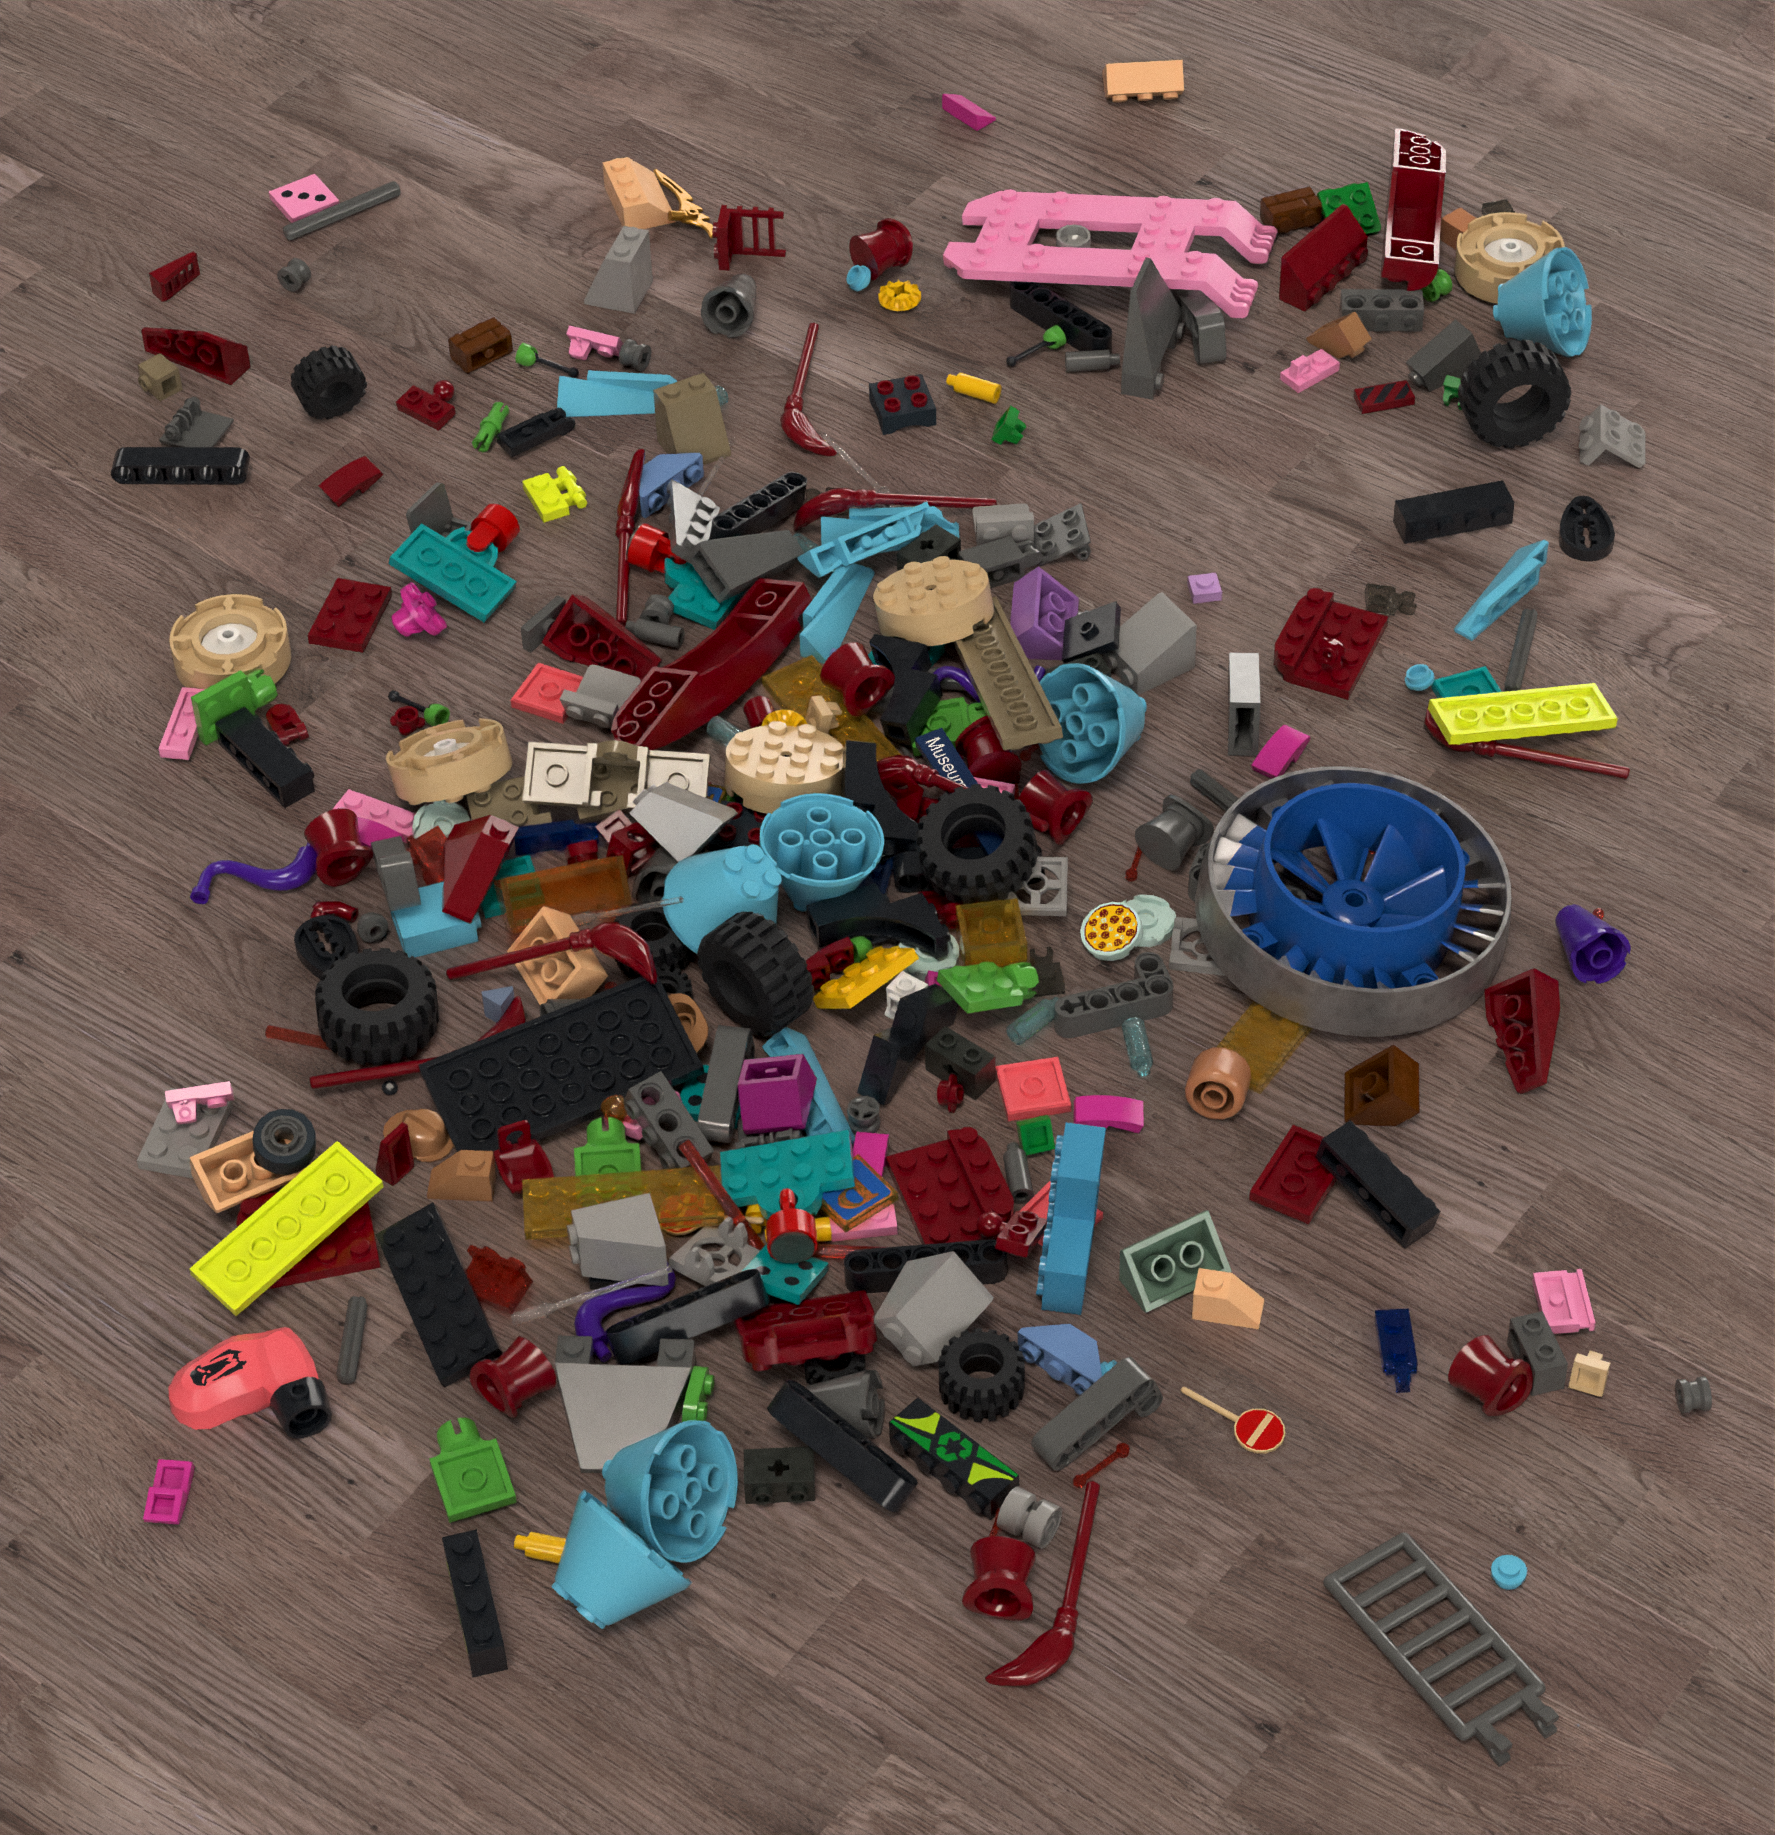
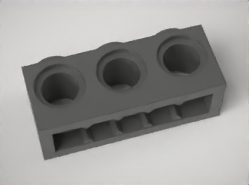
M1341 289L1340 317L1355 311L1367 331H1422L1424 316L1423 291H1407V289Z
M662 1071L628 1089L624 1098L625 1110L631 1119L637 1120L642 1128L644 1140L649 1146L655 1147L660 1155V1163L667 1173H672L674 1178L678 1180L709 1162L714 1152L713 1148ZM649 1096L656 1104L648 1105L642 1101L641 1097ZM659 1123H668L673 1128V1131L666 1132L662 1130ZM684 1149L688 1151L691 1158L685 1159L680 1157L676 1150Z

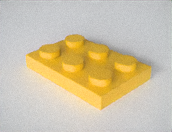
M899 946L892 948L876 947L866 954L867 958L845 968L843 976L823 984L820 987L821 991L814 996L813 1001L816 1007L820 1009H851L918 960V955L914 948H900Z

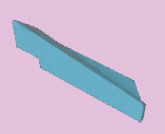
M588 370L587 380L560 376L557 408L561 407L565 411L566 417L655 413L653 390L675 383L677 380L670 375L591 370Z
M928 502L838 537L831 542L805 552L797 557V559L814 575L820 578L841 564L846 567L912 540L920 535L922 528L920 524L924 512L929 507Z
M935 506L928 507L922 517L920 534L936 524L959 538V524L946 520L942 515V511ZM912 507L850 508L849 519L821 517L822 545L838 537ZM916 538L904 542L895 547H892L890 549H887L885 551H882L880 553L898 551L902 547L907 546L909 543L914 541Z
M1541 540L1518 549L1456 625L1454 631L1470 641L1474 640L1535 587L1539 582L1540 568L1546 564L1549 542Z
M853 563L846 567L841 564L835 569L803 612V631L799 635L800 656L824 664L832 648L838 649L841 646L874 576V571L871 568Z
M785 1027L772 1036L762 1047L770 1057L804 1054L817 1077L804 1131L807 1136H814L849 1129L851 1143L854 1144L855 1136L807 1037L802 1033Z

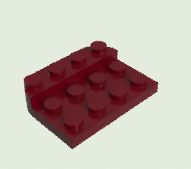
M1319 588L1309 589L1307 595L1297 602L1275 642L1273 665L1283 674V680L1288 683L1349 700L1388 626V616L1334 602L1333 592L1323 591ZM1321 638H1327L1328 640L1336 639L1345 646L1346 652L1341 659L1343 666L1340 669L1334 670L1330 665H1321L1316 662L1315 655L1319 651L1318 641Z
M973 1127L947 1131L946 1140L886 1156L888 1171L922 1245L989 1239L997 1240V1236L986 1238L978 1232V1218L985 1212H995L1002 1218L1003 1222L1008 1223L1014 1214L1012 1193L988 1143L978 1135L977 1130Z
M276 1193L244 1200L240 1205L241 1210L237 1216V1227ZM368 1201L268 1289L380 1268Z
M865 1290L806 1299L799 1305L791 1302L769 1305L734 1320L743 1359L752 1364L754 1371L768 1370L772 1368L773 1364L800 1365L805 1363L806 1359L820 1357L822 1360H831L838 1358L842 1353L848 1352L868 1354L874 1350L873 1344L878 1338L876 1324L874 1323V1310Z

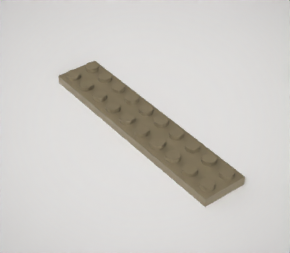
M992 597L994 613L987 624H983L982 619L973 625V634L954 641L953 644L1003 750H1019L1027 745L1037 743L1048 744L1056 739L1063 738L1062 727L997 597Z

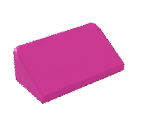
M946 93L942 95V109L976 131L996 121V117L962 95Z

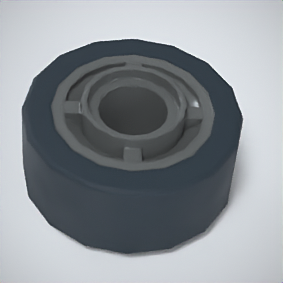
M293 1109L271 1111L263 1116L254 1128L253 1151L256 1159L264 1169L274 1174L289 1175L299 1172L310 1164L315 1155L316 1133L312 1122L298 1111ZM282 1139L291 1140L289 1144L285 1145L277 1143Z

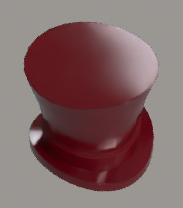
M885 218L877 223L875 231L855 235L850 239V256L854 266L864 265L870 269L871 280L874 281L891 266L904 267L909 263L913 251L912 237L909 230L901 222Z
M850 642L836 649L825 661L820 674L821 681L825 686L843 695L845 708L854 717L862 716L875 707L891 690L895 681L893 672L884 666L874 665L864 646L858 642Z
M984 716L969 725L955 741L957 752L967 757L968 769L973 777L1010 783L1021 771V760L1013 750H1003L988 716Z
M1042 770L1026 784L1018 800L1025 805L1026 812L1048 822V830L1052 840L1056 844L1061 845L1089 811L1093 803V796L1083 789L1068 790L1048 770Z
M338 808L322 813L312 820L304 831L305 839L318 855L315 862L317 875L328 886H342L352 881L366 868L373 858L374 853L372 849L363 846L360 841L358 818L350 809Z
M1481 1335L1468 1342L1456 1355L1449 1369L1448 1381L1453 1387L1479 1398L1480 1402L1484 1404L1481 1410L1487 1416H1499L1515 1410L1527 1399L1533 1385V1373L1526 1361L1514 1358L1509 1359L1489 1335Z
M518 1336L497 1360L484 1359L476 1363L470 1371V1382L473 1389L484 1401L509 1417L515 1418L518 1416L517 1409L522 1407L521 1402L551 1390L556 1386V1375L551 1363L542 1351L531 1341Z
M990 1536L974 1542L970 1550L974 1582L963 1593V1606L972 1612L998 1619L1020 1621L1029 1618L1033 1611V1597L1026 1584L1036 1561L1034 1550L1020 1540L1004 1536Z

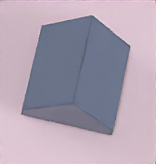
M513 986L481 992L484 1014L487 1018L496 1023L500 1020L514 999Z

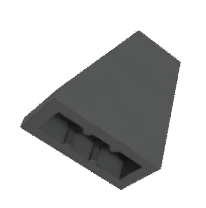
M1455 319L1406 362L1411 372L1408 374L1411 381L1417 387L1422 385L1431 392L1443 386L1446 375L1461 378L1464 371H1469L1468 365L1473 360L1476 361L1481 353L1473 334Z

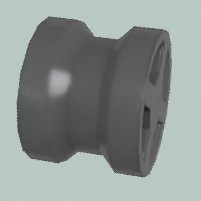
M293 258L288 262L287 267H283L278 271L277 277L285 289L295 292L301 287L302 283H306L311 278V271L304 261Z
M627 339L619 352L620 364L625 366L633 365L634 369L639 371L645 370L651 359V347L646 344L638 345L635 340Z
M651 595L645 603V608L640 618L668 624L669 617H671L674 611V605L669 598L663 595Z
M869 1096L855 1097L849 1102L847 1108L848 1124L853 1134L856 1135V1132L876 1133L880 1128V1106L878 1102Z
M1705 1376L1697 1377L1695 1381H1687L1686 1379L1676 1380V1401L1682 1414L1690 1413L1692 1409L1697 1408L1701 1411H1709L1711 1409V1389Z

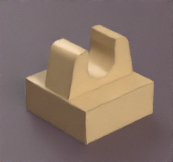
M822 695L812 696L805 720L807 724L815 726L818 731L828 734L830 729L838 727L839 723L834 715L842 714V710L836 702H825Z
M1589 1351L1588 1356L1577 1353L1568 1388L1602 1397L1606 1387L1610 1363L1603 1361V1354Z

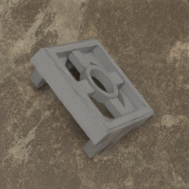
M1037 857L1036 865L1032 868L1033 873L1029 880L1040 878L1045 882V886L1040 890H1032L1027 886L1028 881L1022 880L1021 889H1024L1031 895V904H1025L1020 901L1011 891L1007 894L1008 898L1004 899V915L1066 916L1068 857ZM1041 868L1053 873L1058 880L1048 879L1041 873ZM1047 890H1059L1052 901L1047 904H1040L1041 895Z
M1175 918L1169 969L1226 976L1214 960L1207 961L1208 958H1211L1209 953L1201 954L1195 950L1196 945L1204 943L1202 937L1194 942L1181 941L1187 934L1199 931L1197 919ZM1183 951L1192 952L1197 957V960L1191 959Z
M728 1216L719 1225L718 1229L710 1224L705 1225L669 1258V1267L704 1286H708L741 1272L760 1250L747 1244L748 1233L743 1223H739L733 1231V1220ZM708 1243H716L722 1246L719 1251L710 1252L700 1247ZM732 1253L740 1257V1263L737 1267L728 1262V1257ZM712 1258H718L722 1260L724 1264L721 1266H714Z

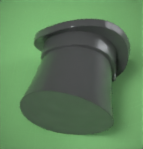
M1170 794L1163 801V812L1151 821L1139 826L1135 831V839L1141 851L1151 861L1167 870H1176L1180 867L1191 846L1202 845L1213 836L1214 827L1203 813L1183 799Z

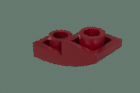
M363 456L343 466L318 486L340 507L358 489L362 493L368 490L383 476V473L366 456Z
M849 937L824 947L806 960V968L812 975L811 985L814 986V990L820 989L823 984L830 981V974L843 971L848 966L854 964V948Z

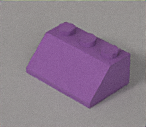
M1039 566L1014 583L1010 625L1027 658L1062 660L1065 620L1076 616L1078 613L1079 598Z

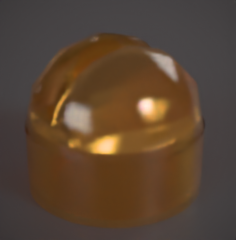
M621 1095L610 1096L601 1103L600 1109L607 1120L608 1117H613L623 1122L628 1115L624 1107V1097Z

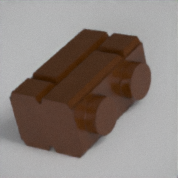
M1310 186L1276 194L1275 196L1261 198L1260 219L1265 226H1274L1278 233L1289 232L1307 226L1310 227L1321 222V201L1315 196Z
M495 317L480 322L476 326L462 333H457L448 339L451 359L458 366L460 365V368L467 374L513 351L510 331L504 325H501Z

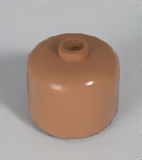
M1213 1047L1202 1051L1194 1059L1185 1086L1187 1102L1198 1114L1210 1119H1226L1234 1116L1242 1109L1252 1079L1250 1066L1245 1058L1236 1051L1227 1048Z

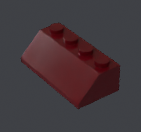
M1342 204L1281 257L1279 300L1306 312L1311 306L1317 304L1329 290H1333L1338 282L1344 277L1349 276L1355 267L1366 260L1368 256V236L1347 205Z

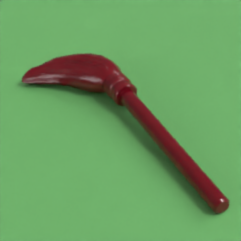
M810 323L792 393L786 399L784 412L780 418L781 427L794 443L805 450L824 456H835L837 451L819 436L808 417L802 412L804 404L802 394L819 331L817 323Z
M638 449L633 455L617 508L618 520L615 535L619 539L616 620L624 627L628 619L629 562L626 558V551L630 538L635 531L634 518L638 507L639 489L646 457L645 450Z
M836 488L821 493L802 505L796 514L793 530L797 531L821 519V517L844 512L853 506L857 508H873L876 504L917 506L928 502L929 507L973 509L979 506L997 505V501L995 498L876 493L874 489H858L854 491L849 488Z
M1427 707L1424 720L1426 728L1439 743L1455 751H1473L1475 754L1490 757L1498 754L1627 779L1629 776L1630 768L1626 766L1499 743L1497 740L1449 745Z
M894 755L877 761L880 779L902 769L917 784L925 785L928 788L936 786L949 793H954V789L963 786V789L969 788L939 775L936 769L919 764L909 756ZM901 780L891 782L895 788L907 785ZM1030 814L1033 828L1042 833L1046 832L1049 827L1048 822Z
M604 922L592 929L587 928L578 932H572L569 934V937L451 967L446 971L447 978L455 980L570 949L578 952L580 950L585 951L596 948L603 955L631 967L651 984H656L657 982L655 964L649 945L631 928L617 922Z
M516 996L500 1020L477 1041L526 1022L520 996ZM437 1057L311 1076L309 1078L310 1087L317 1089L420 1073L419 1064Z
M1090 1481L1086 1484L1062 1606L1056 1611L1052 1629L1040 1635L1016 1659L988 1674L984 1678L988 1683L998 1686L1032 1685L1055 1674L1070 1657L1074 1649L1073 1635L1076 1632L1079 1616L1076 1605L1100 1485L1096 1481Z

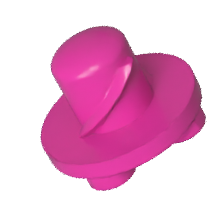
M412 582L400 590L403 603L401 608L392 614L391 620L395 629L401 635L409 637L413 633L425 630L429 634L436 636L447 627L445 620L434 609L437 604L429 592L426 591L422 594Z

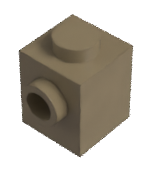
M159 353L138 365L140 375L138 382L145 392L148 391L160 402L183 390L179 368Z

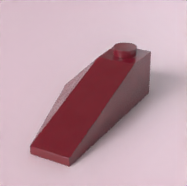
M492 815L454 825L443 846L445 860L443 864L442 912L469 924L472 923L510 852L519 827Z

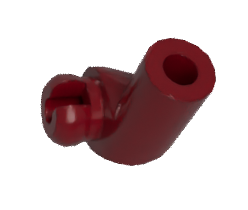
M322 901L312 906L314 909L310 917L314 918L330 914L353 923L358 917L359 910L340 901Z

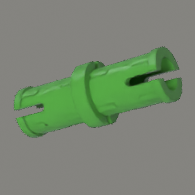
M495 402L488 416L481 421L480 430L472 441L475 449L482 442L478 451L487 452L494 437L501 432L502 423L510 412L507 405L500 412L504 403Z

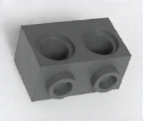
M1543 1311L1511 1318L1507 1345L1514 1359L1526 1361L1532 1369L1533 1385L1530 1392L1531 1396L1564 1389L1568 1363Z

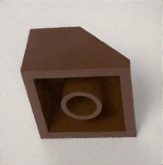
M1394 1044L1345 1072L1344 1121L1346 1123L1351 1120L1355 1125L1395 1127L1420 1113L1419 1063Z

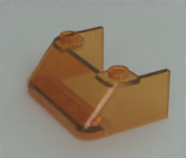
M623 855L493 880L505 929H512L513 934L523 932L543 906L569 915L602 909L604 915L621 912L622 905L632 904Z

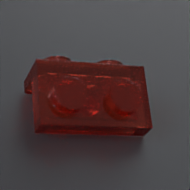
M439 826L434 827L416 839L412 835L406 838V851H410L413 865L418 864L424 873L421 875L427 886L444 882L443 864L445 854L443 853V846L447 837Z
M470 1245L467 1252L473 1260L466 1271L480 1302L513 1314L533 1283V1280L525 1271L526 1265L514 1257L505 1259L487 1246H483L481 1249Z

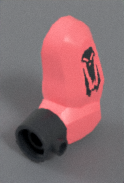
M287 1327L262 1333L232 1336L218 1343L176 1372L168 1388L172 1414L178 1422L195 1430L211 1429L236 1417L253 1414L270 1406L288 1436L304 1439L318 1434L325 1429L332 1416L325 1386L318 1378L311 1355L302 1340Z

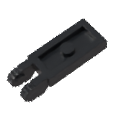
M558 407L546 413H540L496 435L497 443L511 457H514L558 435L564 436L568 432L570 433L576 423L571 417H566L565 411Z

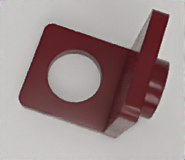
M902 769L882 777L881 782L884 788L898 800L896 806L909 818L915 820L920 810L924 789ZM901 780L908 787L906 789H897L891 782Z
M638 822L611 833L605 865L623 881L628 879L634 853L655 844L656 839ZM638 833L644 837V840L635 842L630 840L627 835Z

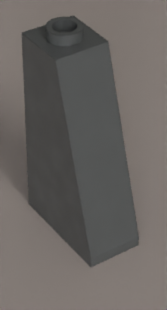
M783 530L704 540L694 547L687 558L718 603H721L751 588L758 578L769 579L793 567L798 561L797 557L804 554V551L790 531Z
M1229 653L1228 755L1257 756L1260 724L1259 653Z

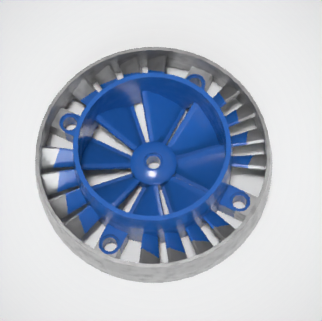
M1319 767L1290 772L1261 783L1246 792L1226 811L1216 826L1202 860L1195 894V912L1202 940L1217 966L1235 986L1263 1007L1286 1019L1321 1031L1361 1037H1384L1403 1035L1439 1025L1470 1007L1484 993V989L1488 988L1499 969L1508 939L1512 900L1511 883L1503 857L1491 837L1470 814L1442 794L1420 783L1387 772L1356 767ZM1325 846L1338 881L1329 885L1301 853L1302 850ZM1371 850L1376 853L1363 882L1360 879L1368 851ZM1278 862L1323 894L1321 903L1296 898L1283 884L1274 865ZM1463 888H1486L1494 905L1461 903ZM1460 908L1497 915L1499 922L1498 932L1495 933L1456 923ZM1248 914L1250 926L1241 930L1231 917ZM1454 928H1458L1491 941V943L1480 955H1477L1451 943ZM1448 949L1471 962L1462 969L1441 979L1433 972L1443 961Z

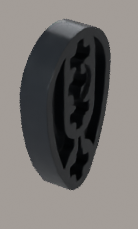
M1589 496L1575 497L1562 514L1559 529V546L1567 556L1579 561L1591 562L1607 557L1613 549L1615 538L1614 527L1609 515L1593 498ZM1584 528H1587V530L1589 531V548H1586L1585 545V537L1583 536Z
M322 915L311 918L300 925L294 936L296 954L306 969L319 979L327 969L331 970L330 966L338 959L342 961L347 954L355 952V954L359 953L356 936L350 924L337 916ZM317 931L324 933L326 943H330L331 954L325 950L324 943L320 942Z

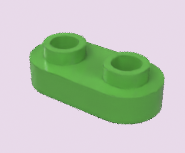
M694 1366L692 1369L683 1405L682 1422L688 1420L706 1421L708 1403L705 1400L707 1395L713 1394L715 1376L710 1375L709 1367Z

